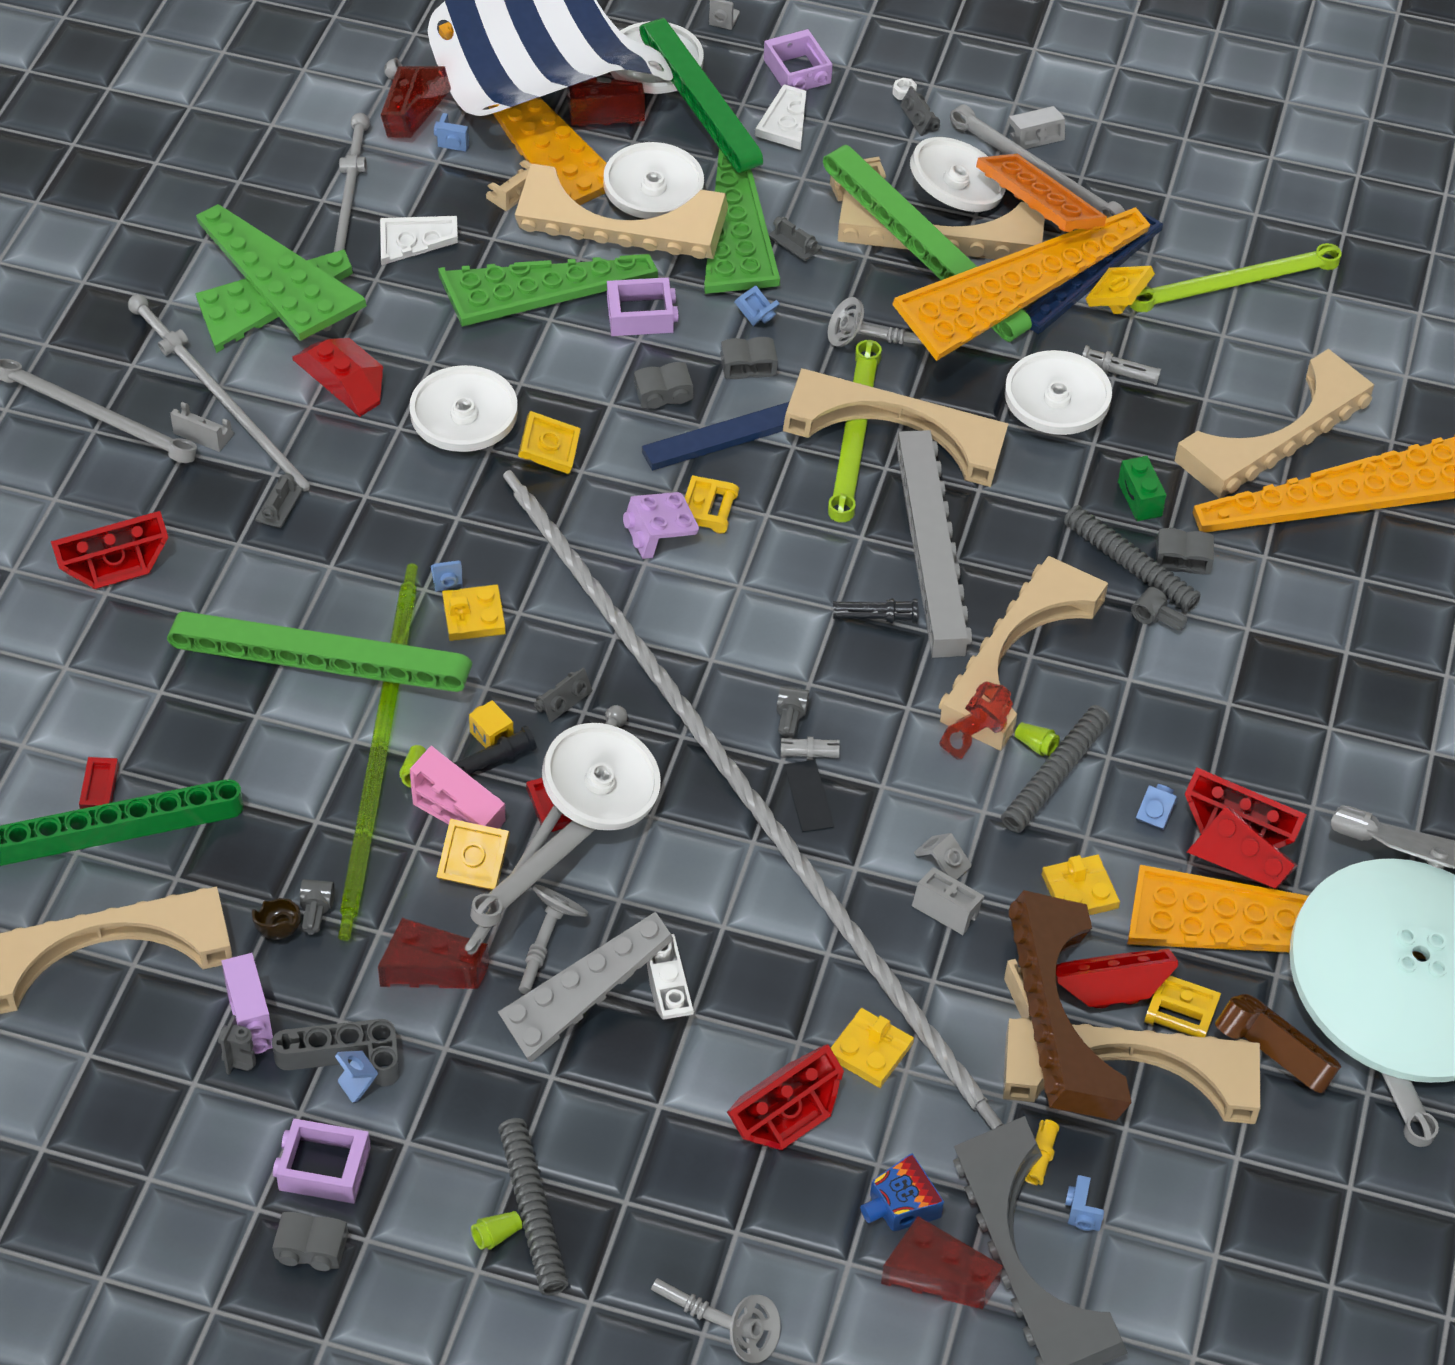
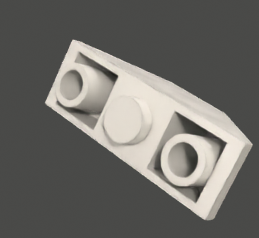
M672 934L673 940L647 962L655 1008L663 1020L693 1015L694 1012L674 934Z

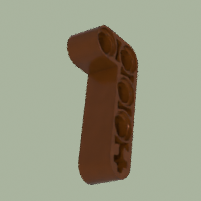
M1242 994L1232 997L1215 1022V1026L1231 1038L1239 1039L1245 1037L1250 1042L1260 1043V1050L1316 1092L1324 1093L1341 1068V1064L1334 1057L1251 995Z

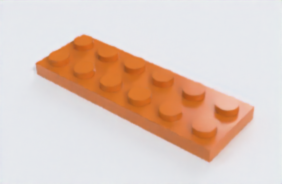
M1019 154L978 158L976 167L984 172L985 176L994 179L999 183L1000 187L1009 190L1014 194V197L1023 200L1031 209L1037 210L1044 215L1045 219L1058 225L1060 230L1072 232L1074 229L1083 228L1091 230L1094 227L1105 226L1106 215Z

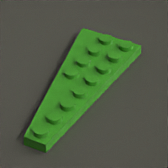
M719 148L715 192L726 194L728 210L714 258H707L704 292L705 294L748 290L754 286L758 288L780 286V276L752 170L737 173Z
M217 204L196 215L200 226L300 341L367 306L366 300L362 295L221 205Z
M649 254L625 255L615 258V260L594 257L590 262H576L575 259H568V263L552 264L551 260L516 262L513 265H509V267L487 264V268L470 269V266H462V270L445 271V267L438 268L439 278L462 327L607 291V281L658 278V270Z

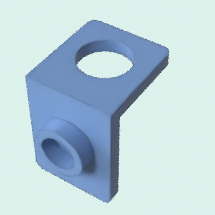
M461 561L431 565L435 592L463 588Z
M363 1051L338 1052L335 1057L344 1069V1072L338 1079V1083L351 1102H358L376 1078L378 1072Z

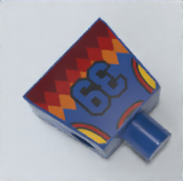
M912 1153L872 1181L870 1191L872 1200L860 1207L867 1223L883 1217L892 1231H899L941 1218L944 1201Z

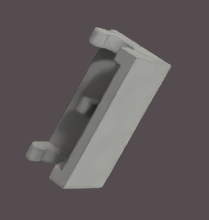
M1054 106L1009 116V123L1015 130V132L1010 133V136L1016 144L1024 149L1065 140V118Z
M181 402V414L177 409H173L170 413L174 434L220 452L234 435L229 420L223 418V425L190 413L189 405Z
M933 867L918 882L912 907L964 935L968 930L970 920H976L984 895Z

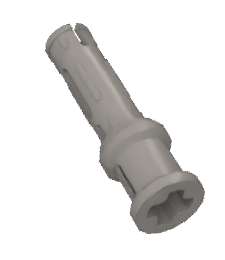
M1087 345L1082 355L1097 364L1105 374L1111 372L1157 385L1161 372L1160 368L1157 369L1113 357L1110 351L1103 353L1092 350Z

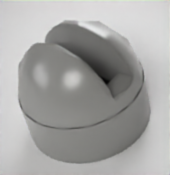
M397 58L389 60L384 66V73L390 79H398L405 75L404 68Z

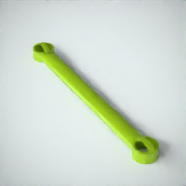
M1325 243L1319 245L1316 251L1155 288L1146 286L1137 297H1146L1149 301L1135 299L1133 304L1129 306L1137 312H1148L1153 309L1155 304L1318 267L1325 270H1333L1339 266L1342 252L1338 246ZM1327 254L1333 256L1334 259H1327L1322 256Z
M864 340L857 344L853 382L870 387L874 386L876 368L881 361L882 348L876 341ZM871 352H874L876 354L875 356L870 357ZM868 419L848 420L845 423L834 492L828 502V515L836 522L850 521L855 515L856 504L854 498ZM839 504L838 510L833 508L835 505ZM844 505H847L850 509L844 511Z

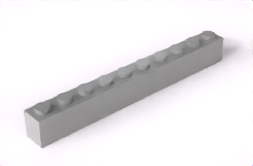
M931 430L898 432L897 455L932 658L966 656L967 644L972 643L971 628H966L965 624L968 621L967 606H962L961 602L964 600V588L962 584H958L960 579L959 563H954V559H956V544L950 541L953 530L951 521L947 522L946 519L949 516L948 501H943V497H945V483L939 480V477H941V462L936 461L938 456L937 441H932Z

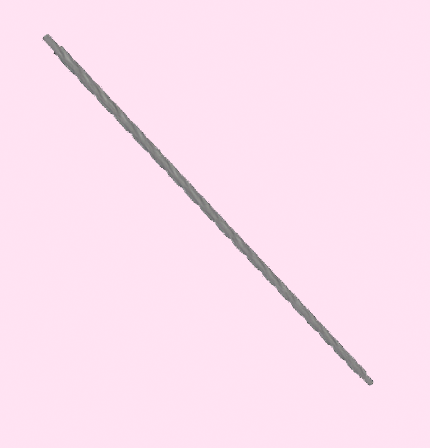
M511 470L506 471L503 474V478L515 492L514 497L528 513L543 536L549 541L563 563L570 569L584 591L592 598L596 607L614 628L629 651L636 657L641 667L659 688L673 710L681 717L685 726L704 748L709 758L728 780L745 806L752 812L768 837L776 844L792 869L800 876L807 889L826 911L843 937L851 944L857 956L877 979L884 992L904 1015L908 1024L923 1044L931 1051L933 1057L950 1080L958 1087L970 1107L980 1113L992 1130L1004 1125L989 1106V1100L983 1096L978 1084L966 1068L955 1059L950 1047L938 1031L928 1023L923 1011L911 995L901 987L898 978L886 962L875 953L871 942L859 926L849 918L846 909L834 893L824 885L821 876L810 861L799 852L795 841L785 828L775 820L770 808L761 796L751 788L746 776L736 763L727 756L724 747L712 731L703 724L700 715L694 707L680 694L675 682L666 670L657 663L654 654L645 642L635 634L632 625L623 613L613 605L610 596L599 581L591 576L587 565L578 553L570 548L567 539L556 524L549 520L541 504L528 492L527 487L521 484Z

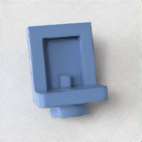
M443 113L440 121H436L434 126V136H437L438 147L466 152L469 146L468 126L449 123L448 114Z
M757 286L742 294L734 302L753 326L760 321L764 324L770 321L776 315L774 310L780 305L777 300L770 304Z
M1157 784L1156 788L1149 785L1136 819L1164 830L1172 809L1178 801L1177 796L1173 795L1174 790L1161 784Z
M1078 1175L1076 1186H1069L1065 1205L1071 1206L1068 1224L1085 1231H1100L1104 1210L1085 1206L1091 1178Z

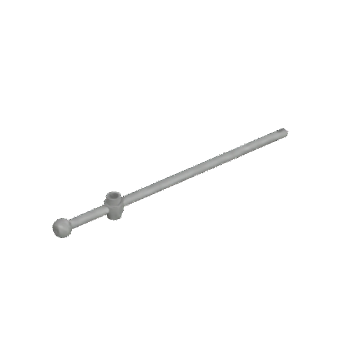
M356 113L352 116L351 126L354 129L350 155L340 158L339 161L340 172L347 173L334 252L345 249L356 176L360 172L367 171L366 157H360L363 133L370 126V119L364 113ZM332 325L324 328L323 330L326 332L330 331Z
M140 294L133 295L128 301V308L132 313L141 315L163 340L158 342V346L165 356L171 353L177 354L285 473L293 475L295 484L298 487H302V491H308L310 485L303 475L184 347V345L189 343L185 333L181 329L176 332H170L148 308L146 297Z
M618 705L609 707L605 713V724L618 728L622 727L627 722L628 715L626 710ZM555 805L550 810L512 873L543 846L563 814ZM489 908L486 914H494L496 911ZM478 925L465 946L468 954L473 955L477 952L492 926L484 927Z

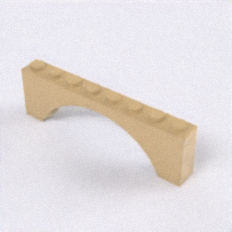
M531 163L515 212V218L519 228L527 232L540 231L552 236L565 235L577 240L584 238L595 240L598 243L609 242L623 247L634 246L648 251L660 250L673 255L685 254L698 259H713L727 214L728 203L725 193L700 190L693 198L679 208L658 217L643 220L606 218L594 214L577 204L560 184L555 167Z
M845 189L839 220V242L908 249ZM1020 202L1009 213L986 223L954 227L934 226L966 256L997 260L1042 243L1045 218L1037 210L1031 209L1026 202Z
M1327 349L1310 360L1306 381L1310 388L1312 402L1305 413L1295 422L1274 433L1251 438L1219 437L1196 431L1178 443L1175 462L1220 499L1228 493H1234L1247 481H1253L1267 468H1273L1284 457H1290L1298 448L1305 444H1310L1323 432H1329L1340 421H1346L1354 412L1359 409H1365L1372 401L1371 395L1374 384L1330 349Z
M801 368L786 411L783 431L809 438L827 426L854 419L886 420L909 426L918 431L931 430L932 439L944 447L954 458L963 474L964 480L991 487L1008 423Z
M1050 556L1046 558L1042 565L1038 564L1034 569L1031 581L1023 584L1019 592V598L1016 601L1012 600L1010 602L1004 619L999 618L997 620L991 637H985L978 655H973L970 658L966 672L963 675L959 674L957 676L951 693H946L942 697L939 704V709H941L940 722L1001 751L1014 733L1017 713L1005 698L999 682L998 667L1003 656L1020 637L1041 625L1064 619H1093L1105 601L1108 583Z
M217 887L201 888L194 892L169 895L157 900L141 901L134 905L109 908L97 913L81 914L69 919L48 921L41 925L16 928L12 931L0 933V1014L17 1011L28 988L53 963L76 950L101 942L124 939L152 941L184 953L202 969L221 966V960L232 958V952Z
M1009 1018L1006 1032L1003 1099L1035 1102L1039 1094L1044 1090V1078L1042 1068L1039 1065V1053L1034 1040L1032 1020L1027 1018ZM1089 1024L1072 1025L1086 1045L1103 1061L1131 1060L1169 1070L1198 1088L1212 1102L1223 1121L1256 1123L1260 1111V1043L1249 1042L1243 1039L1235 1041L1224 1040L1212 1036L1194 1037L1182 1033L1163 1034L1151 1030H1124L1120 1027H1093Z

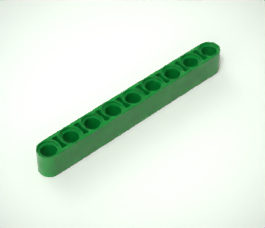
M660 18L641 24L639 31L643 43L662 54L673 74L671 82L735 171L742 173L762 166L763 155L759 146L667 20Z
M225 779L0 825V866L234 818L240 815L244 809L241 787L235 780Z

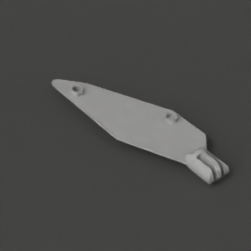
M1341 805L1337 808L1331 819L1332 829L1340 834L1360 841H1369L1375 838L1390 848L1425 859L1433 867L1442 869L1446 866L1455 869L1454 840L1380 825L1379 820L1372 813L1351 806Z

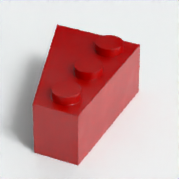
M1225 807L1187 851V853L1273 888H1279L1298 866L1230 807Z

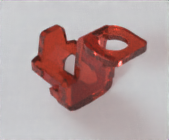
M988 681L980 684L976 689L975 695L965 707L970 714L946 728L939 742L940 746L954 758L961 759L971 746V735L986 727L994 733L1001 732L1007 725L1006 716L1013 705L1010 699L1011 692L1003 685ZM983 694L991 701L987 702L982 698ZM960 731L963 733L961 737L963 744L960 749H955L950 743V736Z

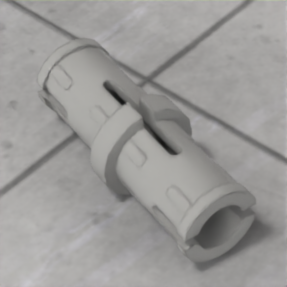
M807 737V739L781 738V756L807 757L809 760H813V757L839 758L840 740L813 739V737Z

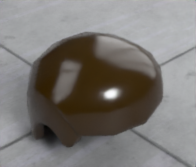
M278 898L272 901L264 900L259 911L252 910V919L257 931L265 938L277 941L293 934L302 919L299 906L292 900Z

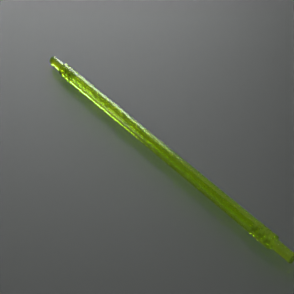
M413 563L407 565L404 583L400 586L390 643L407 645L417 591L415 581L418 566ZM382 682L340 907L342 919L338 938L343 941L350 940L354 917L358 915L400 683Z

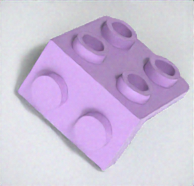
M679 492L631 496L627 511L623 515L624 526L629 529L633 538V544L635 548H638L642 559L653 558L659 538L696 535L699 530V526L684 496Z

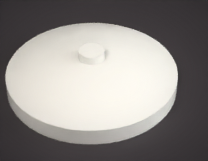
M647 22L630 25L622 29L621 32L631 40L644 44L640 36L639 27ZM669 23L699 66L703 68L704 53L700 41L685 28ZM648 62L651 67L663 71L658 62ZM632 70L610 72L619 83L635 91L651 94L677 91L671 80L667 81L653 74Z
M946 137L928 138L916 146L911 156L910 167L917 182L934 198L951 207L970 212L988 211L1000 203L1006 191L1005 188L999 186L998 182L985 176V173L976 167L979 157L988 156L965 142Z
M645 142L625 147L609 159L604 169L603 185L607 197L617 208L632 216L649 219L679 208L693 198L700 190H703L704 173L698 161L688 152L665 143Z
M1051 350L1028 355L1011 368L1006 379L1005 399L1014 416L1027 426L1049 434L1067 435L1086 431L1104 419L1111 403L1112 387L1105 372L1086 357L1067 351Z
M453 366L436 371L417 385L410 399V417L416 432L428 443L449 451H476L496 444L512 430L518 414L517 397L509 382L499 374L477 366Z
M585 723L563 731L549 746L542 765L543 784L553 804L571 820L592 829L619 830L638 823L650 812L660 790L659 768L649 749L631 733L608 724Z

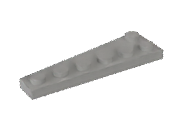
M654 912L498 1011V1013L531 1063L560 1038V1033L572 1023L574 1025L583 1018L582 1014L595 1003L597 1005L600 1004L612 988L617 984H623L637 969L645 965L673 940V937L658 914Z

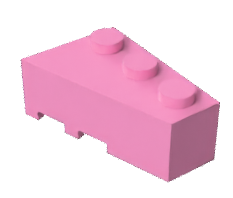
M430 746L410 768L413 805L448 825L450 819L499 829L506 821L505 803L433 746Z

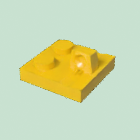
M1152 266L1108 268L1085 298L1089 307L1109 306L1113 314H1122L1128 305L1133 304L1136 297L1155 275Z
M530 411L526 419L518 457L532 460L535 463L569 474L573 466L581 428Z
M498 584L442 591L449 641L506 634Z
M450 819L436 877L442 880L493 890L498 886L510 832Z
M1099 854L1084 858L1078 855L1070 857L1067 862L1042 868V877L1052 897L1087 904L1089 915L1119 908L1120 900Z
M861 1008L832 1045L831 1050L842 1067L881 1088L912 1047L914 1037L891 1025L890 1020L883 1016L877 1017Z

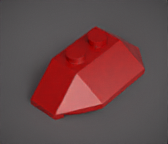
M350 338L323 340L310 345L292 356L294 362L359 417L380 405L383 366Z
M161 511L57 539L51 541L58 568L95 590L149 574L168 539V534Z
M1196 767L1185 792L1186 799L1201 834L1225 807H1230L1274 846L1280 849L1296 841L1307 816L1305 813Z
M1169 948L1160 949L1159 951H1138L1073 960L1056 964V981L1089 1007L1106 1008L1110 1004L1115 1003L1135 1004L1140 1000L1150 999L1178 967V960Z
M825 1044L788 1063L744 1093L727 1113L743 1140L783 1150L831 1116L844 1070L830 1046Z

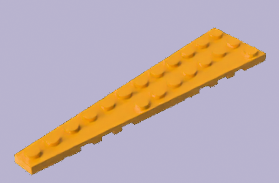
M450 22L439 26V34L445 40H450L454 35V29ZM540 97L493 113L511 142L515 144L519 154L523 155L526 161L532 164L555 167L560 184L577 204L582 205L605 194L603 178L607 163ZM499 104L492 105V106H488V107H489V109H492V108H495V107L499 106Z
M1135 207L1106 218L1105 226L1094 227L1091 230L1082 228L895 297L892 305L937 361L1148 232L1150 224Z
M1455 436L1445 440L1441 437L1436 438L1430 444L1419 446V444L1408 446V450L1402 452L1393 450L1382 453L1379 456H1371L1314 472L1305 479L1298 480L1297 477L1287 480L1286 484L1276 487L1273 484L1263 486V489L1258 492L1245 491L1235 496H1227L1195 505L1193 516L1199 531L1213 532L1454 499Z
M1140 865L1127 944L1290 952L1293 926L1308 896ZM1412 952L1416 959H1426L1422 953Z

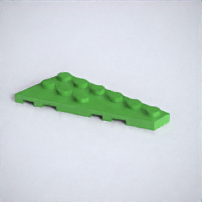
M344 249L307 260L338 281L353 274L351 264ZM246 278L195 293L216 353L223 350V345L234 339L237 342L244 338V333L254 327L261 328L279 317Z

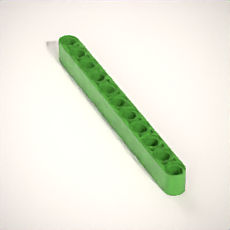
M842 145L824 156L823 165L826 171L940 280L977 267L850 146ZM1021 309L991 328L1005 341L1011 342L1028 331L1032 326L1029 315Z
M179 612L167 635L168 642L181 650L459 692L464 689L472 668V661L467 656L459 653L192 612Z

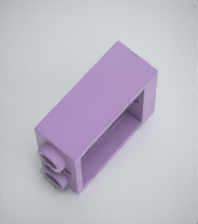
M808 29L764 41V61L781 86L785 84L798 89L808 90L831 83L832 63ZM806 55L813 67L790 73L782 61Z
M669 278L607 281V305L611 336L673 333V324L678 322V308L672 305L676 303L675 288H670ZM664 300L665 310L621 312L620 302Z
M249 953L221 960L232 1013L236 1016L237 1025L246 1027L251 1031L252 1050H254L255 1054L271 1049L273 1035L270 1017L253 954Z
M293 1118L290 1130H285L283 1134L282 1149L284 1150L282 1157L276 1158L273 1167V1177H277L279 1190L354 1204L371 1149L369 1132ZM304 1140L349 1148L350 1152L342 1178L292 1170L291 1167L299 1141Z

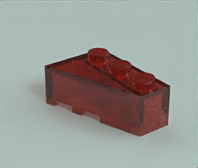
M398 66L381 112L387 138H411L449 93L451 86L445 66Z
M597 77L567 87L571 125H610L620 122L636 123L638 121H645V95L641 82L612 79L611 83L597 82Z
M402 918L378 965L380 987H390V984H409V987L419 988V984L439 985V988L478 989L489 966L488 944L482 942L477 952L470 955L465 950V946L470 938Z
M918 1216L885 1262L881 1284L888 1286L896 1284L912 1288V1292L922 1294V1291L940 1295L943 1300L983 1309L1000 1284L1003 1266Z

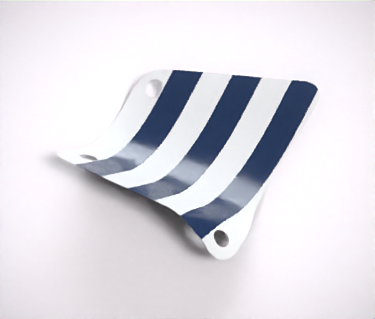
M446 0L434 10L429 21V42L441 75L450 93L462 110L476 116L496 113L616 70H632L653 74L667 81L673 79L672 71L662 54L650 46L631 40L619 31L606 16L597 0ZM440 20H447L451 23L454 35L450 40H445L439 35L437 24ZM648 62H658L659 64H661L664 71H659L651 67L648 64ZM499 104V106L495 108L483 110L488 106Z

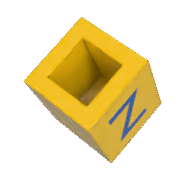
M493 700L483 706H478L469 714L470 733L485 748L497 744V740L501 736L508 737L514 734L513 721Z

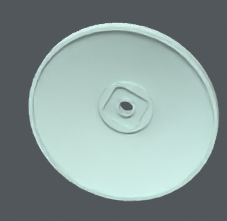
M1404 859L1363 861L1335 872L1321 882L1308 896L1297 915L1291 934L1290 966L1294 984L1304 1007L1315 1024L1335 1045L1352 1058L1372 1069L1410 1081L1429 1083L1454 1081L1455 874L1426 863ZM1417 951L1422 953L1425 956L1426 961H1418L1413 956L1412 952Z

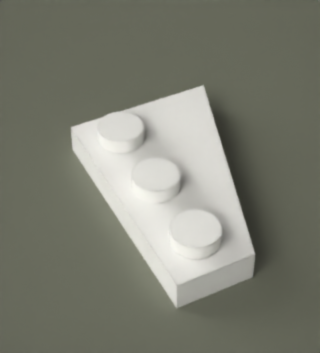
M784 84L757 125L755 136L801 150L806 91Z
M457 216L380 218L381 265L458 243Z

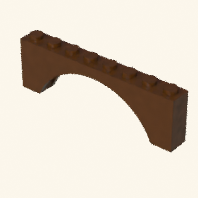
M1023 890L1018 898L1011 903L1009 917L1012 921L1014 941L1019 955L1018 962L1022 970L1023 987L1029 1004V1015L1032 1019L1034 1040L1037 1044L1039 1065L1042 1068L1044 1090L1047 1094L1049 1107L1116 1121L1132 1103L1126 1076L1106 1064L1078 1035L1063 1009L1056 985V964L1059 954L1067 949L1077 947L1092 929L1087 904Z

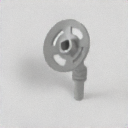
M849 297L838 305L828 325L829 342L836 347L847 345L857 333L886 339L888 343L893 341L897 344L899 341V344L907 342L923 345L915 333L905 332V329L899 331V328L895 330L893 327L884 329L862 324L864 307L862 302L855 297ZM856 306V309H850L847 311L848 308ZM838 323H839L840 331H841V332H839V333H837Z
M537 884L533 886V890L547 905L545 909L547 914L537 939L530 946L525 960L527 966L519 986V991L522 994H527L531 991L538 968L543 966L548 952L546 946L557 919H561L563 914L577 917H586L588 914L585 908L571 899Z
M658 1278L653 1283L652 1291L682 1306L684 1312L691 1311L690 1315H697L699 1320L704 1318L729 1329L732 1347L737 1356L743 1361L749 1363L762 1362L776 1348L780 1336V1317L775 1304L766 1296H747L737 1305L731 1316L710 1307L708 1301L703 1303L700 1297L696 1299L695 1294L690 1296ZM756 1303L764 1309L767 1318L764 1317L759 1309L755 1308ZM743 1308H744V1313H743V1314L740 1316V1318L738 1319V1316H739L740 1312H741V1311L743 1310ZM768 1330L766 1341L758 1350L756 1343L760 1340L763 1331ZM738 1343H739L742 1347L747 1348V1353L744 1352V1351L740 1348V1346L738 1345Z

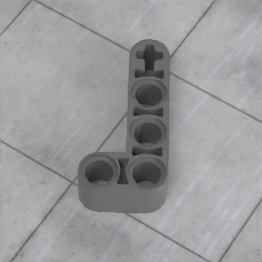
M386 1019L285 1029L277 1032L272 1038L275 1064L283 1070L340 1065L335 1057L338 1052L363 1051L378 1072V1075L373 1080L375 1084L387 1087L393 1085L399 1078L395 1027ZM386 1038V1040L379 1041L378 1039ZM382 1065H389L388 1067H385V1068L380 1067V1066H382Z

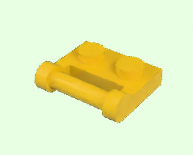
M692 475L685 500L698 526L711 528L719 534L725 533L729 525L727 519L733 500L738 496L739 487L733 483ZM716 494H721L723 499L718 515H710Z
M1169 976L1154 993L1144 1022L1150 1025L1157 1023L1194 1037H1206L1221 993ZM1163 1007L1201 1020L1200 1025L1159 1012V1008Z

